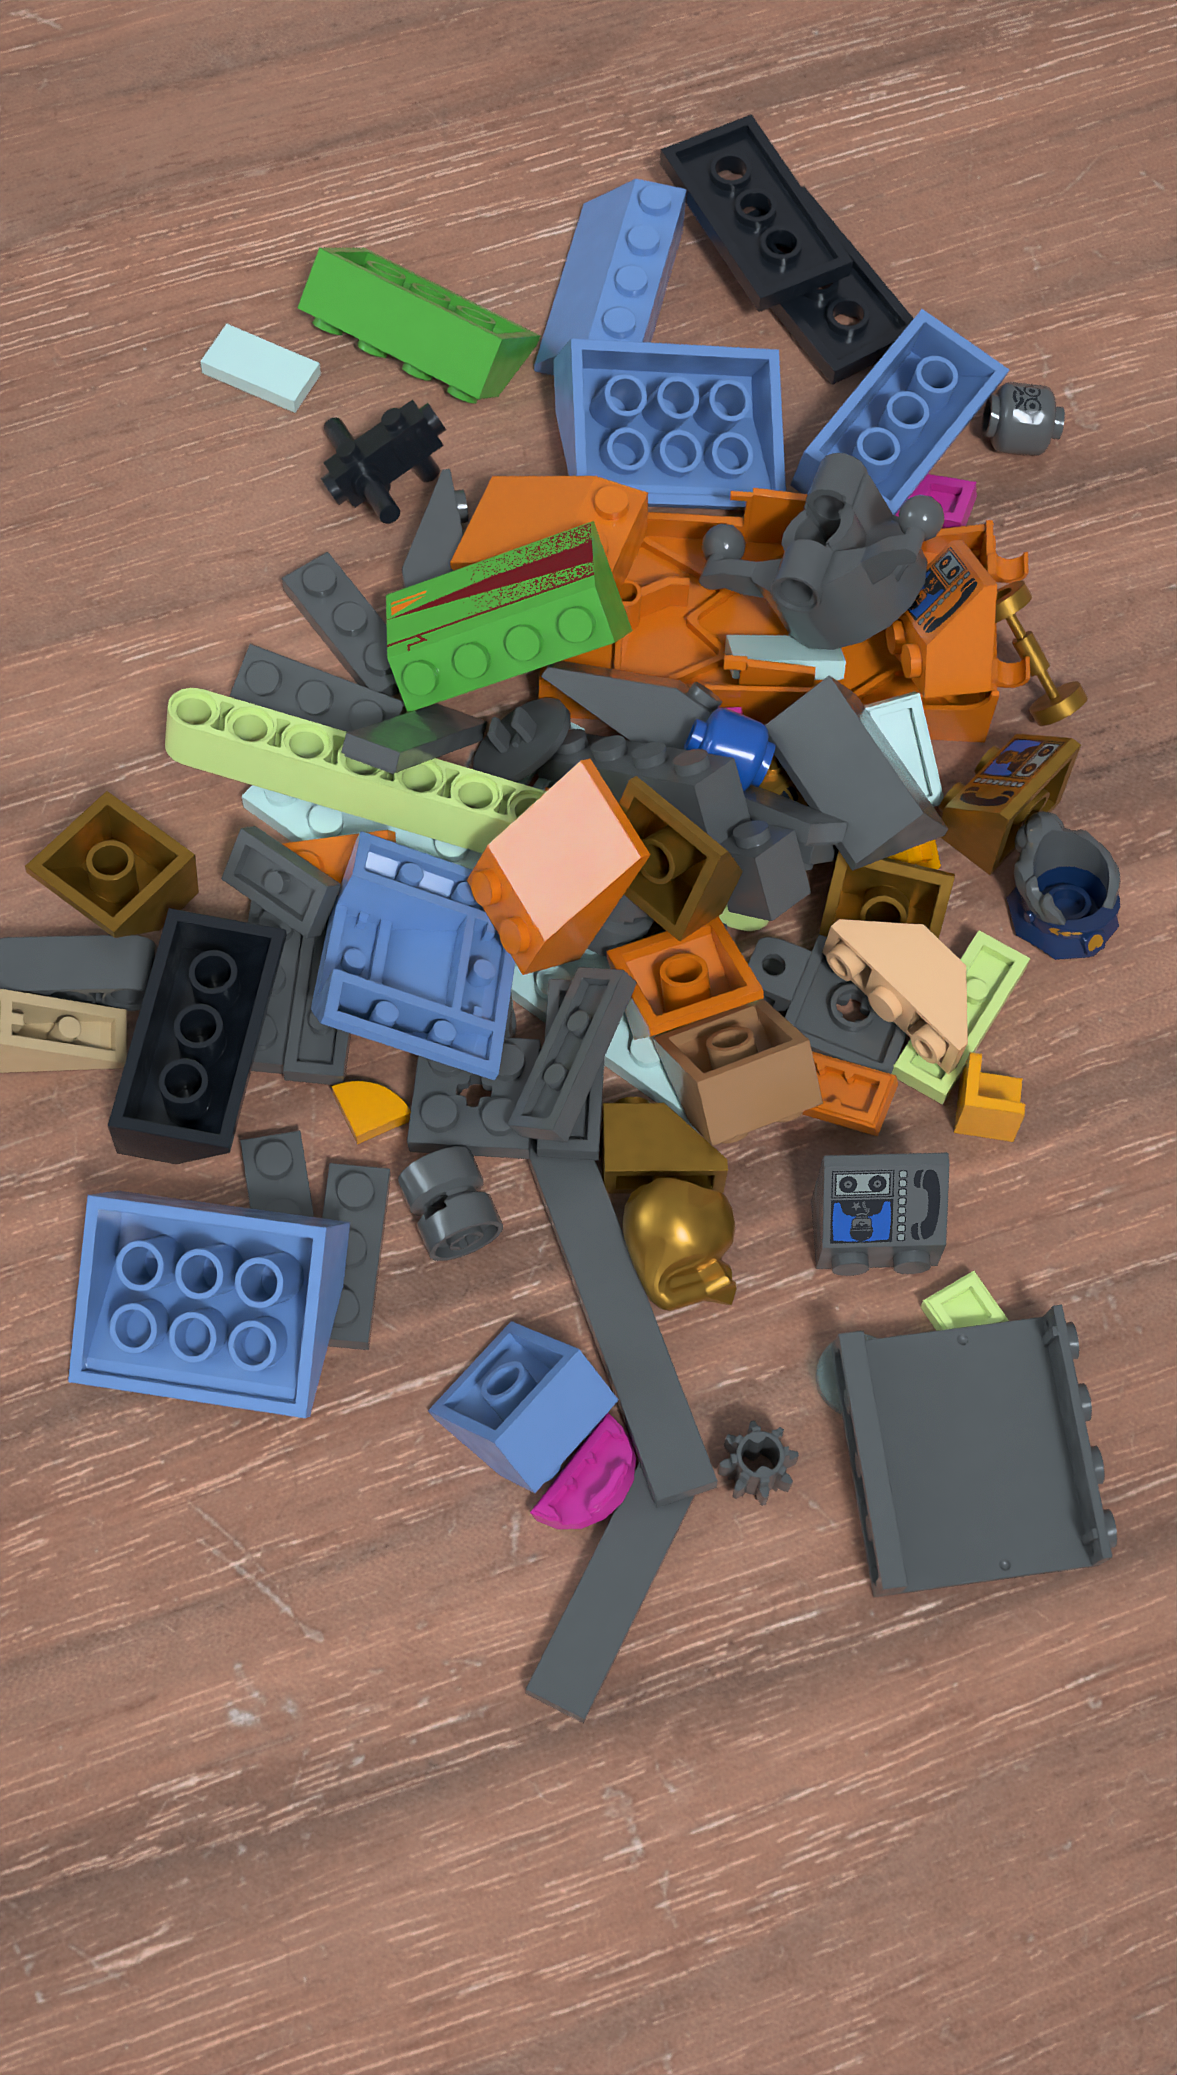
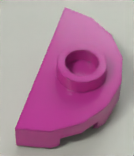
M609 1413L603 1417L530 1513L536 1521L555 1529H582L604 1520L623 1503L634 1481L636 1456L628 1434Z

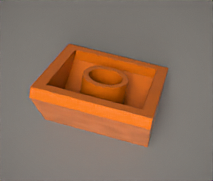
M719 916L681 941H678L668 931L606 951L610 969L624 970L637 982L625 1009L634 1040L651 1037L764 998L762 986Z

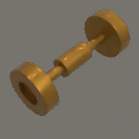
M1023 580L1015 581L997 589L995 623L1005 619L1015 636L1012 644L1020 659L1023 660L1026 656L1030 657V676H1037L1046 693L1038 698L1029 710L1038 726H1047L1076 712L1086 703L1088 697L1078 681L1069 682L1058 687L1054 685L1047 672L1050 664L1032 631L1025 632L1015 614L1032 599V595Z

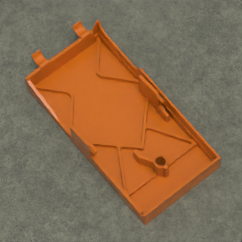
M753 488V492L730 491V500L746 501L744 517L648 512L646 536L619 593L632 632L615 643L562 661L680 680L689 687L694 682H698L722 700L719 708L741 707L743 715L760 721L764 725L769 723L823 680H814L815 667L747 659V656L725 655L726 635L790 634L765 598L739 594L726 588L706 589L699 583V578L707 562L702 551L703 536L711 527L721 523L733 525L742 532L746 543L744 556L740 560L761 562L782 559L785 552L782 546L783 533L789 523L800 512L805 510L804 506L808 494ZM986 520L985 524L943 528L934 538L924 541L921 547L929 564L951 541L963 540L994 581L999 583L1020 581L1026 578L1029 573L1028 552H1024L1021 556L1014 559L998 556L996 553V536H993V520ZM996 623L991 691L924 698L920 693L931 740L985 743L999 699L997 687L1017 688L1025 685L1030 680V657L1026 656L1023 660L1016 663H1005L997 658ZM886 629L861 643L841 648L846 660L844 679L837 681L855 693L863 705L914 691L920 693L912 679L905 677L902 664L896 655L889 653L886 643ZM549 665L540 668L539 699L544 697L559 699L569 710L571 718L601 720L541 677ZM730 670H740L739 678H732Z

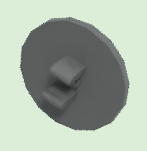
M544 697L516 707L515 710L511 711L501 720L493 717L488 734L481 741L473 758V770L518 782L533 774L551 759L564 742L571 726L569 710L559 699Z

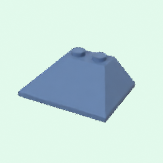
M363 831L359 833L328 921L311 1004V1010L319 1023L491 1080L496 1079L501 1063L515 961L511 954L502 946L500 936L483 907L473 897L471 887L467 882L472 869Z

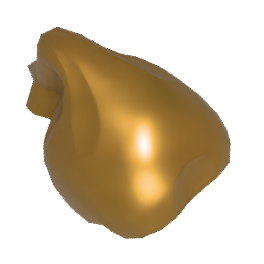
M657 1178L649 1184L640 1186L631 1193L624 1209V1239L639 1280L650 1301L658 1308L673 1311L703 1301L732 1305L737 1285L732 1280L730 1265L723 1262L721 1258L733 1243L736 1225L733 1209L723 1193L673 1178Z

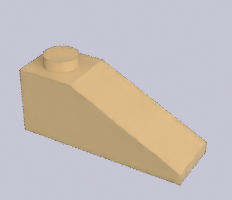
M0 989V1073L116 1069L124 1067L127 1058L126 1009Z

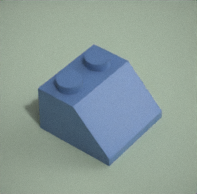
M511 1321L436 1401L428 1412L438 1423L501 1477L536 1493L545 1482L552 1479L558 1473L561 1464L582 1440L592 1433L603 1417L618 1402V1398L580 1349Z

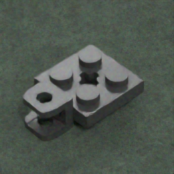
M819 934L812 951L778 938L764 937L759 939L748 965L763 988V999L810 1040L812 1052L891 1074L907 1034L894 1022H887L878 1016L871 1007L868 996L851 980L845 981L834 973L827 962L826 956L822 953L827 937ZM850 999L857 1000L861 1003L859 1012L866 1015L867 1018L864 1020L856 1019L854 1022L848 1021L837 1010L836 1004L846 1006Z
M512 994L510 995L500 1069L495 1080L418 1056L407 1138L410 1152L432 1153L440 1149L458 1146L467 1147L472 1151L473 1156L530 1159L532 1138L519 1136L507 1124L542 1047L540 1039L516 1038L517 1022L513 1009ZM475 1084L483 1085L484 1090L492 1091L490 1097L480 1098L479 1104L476 1107L468 1106L466 1097L460 1095L464 1089H468L470 1085Z

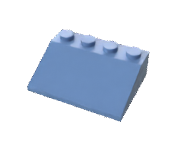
M571 338L553 359L555 413L569 476H598L648 492V507L745 510L746 501L730 500V491L753 492V488L786 492L778 349Z
M118 1190L88 1195L68 1382L299 1418L310 1417L344 1284L350 1222Z

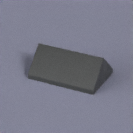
M830 675L765 725L769 732L768 741L776 745L775 756L809 807L848 822L843 841L835 844V846L852 871L945 836L948 831L946 824L857 695Z

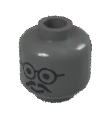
M1007 382L1001 385L997 393L992 394L985 402L982 434L984 437L990 438L993 448L998 452L1038 456L1046 451L1051 439H1060L1064 428L1065 410L1064 407L1056 406L1055 395L1047 386Z

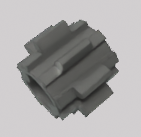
M750 1421L745 1437L741 1434L738 1437L730 1434L726 1436L724 1447L730 1453V1458L719 1463L718 1475L727 1476L728 1480H734L733 1498L743 1497L746 1492L755 1495L760 1505L764 1506L767 1503L771 1489L775 1492L778 1489L785 1492L790 1490L793 1480L786 1471L787 1468L797 1463L799 1454L798 1451L789 1450V1446L783 1447L781 1439L784 1429L780 1427L768 1433L761 1431V1426H758L755 1421ZM761 1454L771 1461L774 1468L771 1470L762 1465L754 1472L746 1467L742 1459L746 1457L754 1461Z

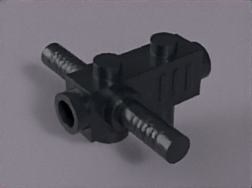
M413 399L400 409L392 408L387 410L383 414L380 423L356 440H354L340 418H331L325 423L324 432L336 449V454L323 462L329 472L321 477V480L339 505L349 500L353 507L356 508L363 502L371 504L381 522L385 524L393 523L399 518L400 509L389 493L391 483L411 468H414L423 482H431L436 479L440 473V468L431 454L444 446L438 436L445 432L446 428L429 403L418 408Z

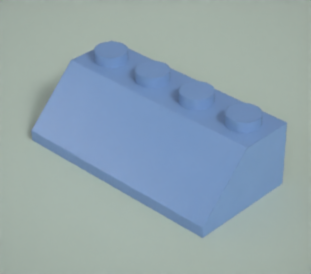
M634 179L583 204L534 364L535 372L554 375L553 359L571 338L651 343L683 233L687 189Z
M921 309L806 448L790 486L802 494H808L822 459L832 453L848 454L864 464L868 475L872 478L892 514L896 515L902 505L1004 380L1009 369Z

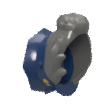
M1044 811L1036 812L1019 828L1015 837V848L1020 855L1014 866L1016 887L1007 896V902L1016 936L1035 945L1055 960L1094 957L1100 950L1105 948L1106 942L1119 927L1117 918L1121 907L1118 894L1121 884L1119 867L1104 845L1098 842L1088 831L1064 828L1063 822L1056 814Z

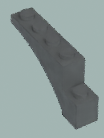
M572 729L568 731L564 742L551 759L537 770L540 778L558 782L581 760L591 759L618 803L628 781L635 776L639 777L729 851L742 869V875L727 903L728 910L731 913L773 921L811 893L795 830L768 825L767 822L762 820L751 821L735 758L708 754L704 749L684 750L666 747L661 742L641 743L625 740L623 736L619 735L605 737L587 734L582 729Z

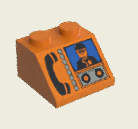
M963 540L951 541L927 565L925 584L912 606L892 625L886 628V643L889 653L896 655L902 664L905 677L912 679L924 698L991 691L997 583Z

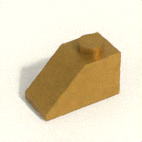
M624 1097L618 1099L615 1103H603L602 1177L608 1194H631L640 1186L649 1184L657 1178L679 1179L706 1189L724 1193L728 1173V1159L711 1146L708 1141L665 1103H650L649 1100L642 1097Z

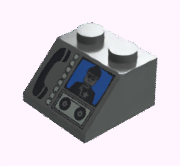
M949 1153L823 1156L811 1199L816 1269H832V1272L836 1275L854 1276L866 1273L869 1268L894 1267V1271L900 1274H918L929 1270L931 1266H938L946 1247Z

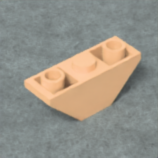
M845 919L836 921L830 927L822 951L830 968L841 979L845 981L851 980L866 994L871 1007L878 1016L887 1022H894L911 1038L915 1051L925 1061L932 1064L937 1063L947 1074L951 1073L957 1067L968 1044L966 965L923 924Z

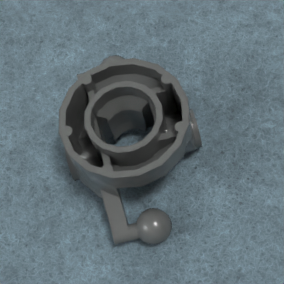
M832 453L825 456L819 465L806 498L805 510L800 512L789 523L783 533L782 546L785 552L782 559L761 562L740 560L744 556L746 545L742 532L733 525L721 523L711 527L703 536L702 551L707 562L699 578V583L706 589L726 588L739 594L765 598L778 615L791 638L808 648L829 650L867 640L892 625L912 606L926 579L928 561L921 549L924 541L934 538L943 528L944 512L941 504L933 497L926 495H916L907 499L900 508L898 517L893 515L872 478L868 475L864 464L851 455Z

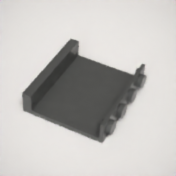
M1062 1304L1052 1306L1043 1317L870 1340H865L864 1331L838 1334L830 1349L873 1598L1096 1567L1113 1558L1111 1548L1117 1545L1116 1524L1111 1510H1103L1098 1484H1103L1104 1482L1103 1459L1098 1446H1090L1086 1421H1090L1092 1417L1090 1394L1085 1383L1078 1384L1073 1359H1078L1079 1357L1078 1334L1073 1322L1065 1321Z

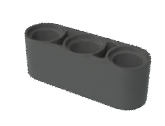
M111 935L0 938V989L126 1009L127 1011H139L154 963L157 945L154 941L138 935L114 938Z

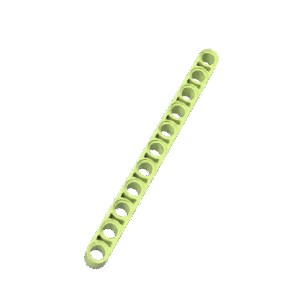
M181 689L174 693L168 702L165 748L167 754L173 760L183 765L479 853H483L489 843L547 792L436 758L391 774L345 757V754L341 753L346 731L204 689ZM727 905L723 913L719 915L722 923L727 924L728 927L743 931L760 930L769 922L763 919L731 913Z

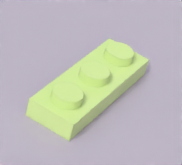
M980 930L960 959L966 965L968 1044L957 1067L947 1074L937 1063L932 1064L925 1061L915 1051L910 1039L894 1064L891 1073L896 1075L897 1079L942 1105L961 1076L969 1053H975L1030 961L1029 957Z

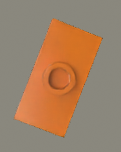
M812 1052L823 1104L803 1111L802 1115L878 1137L898 1087L896 1075Z

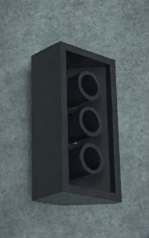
M168 909L108 1122V1128L117 1154L170 1164H181L230 1153L287 936L286 929Z

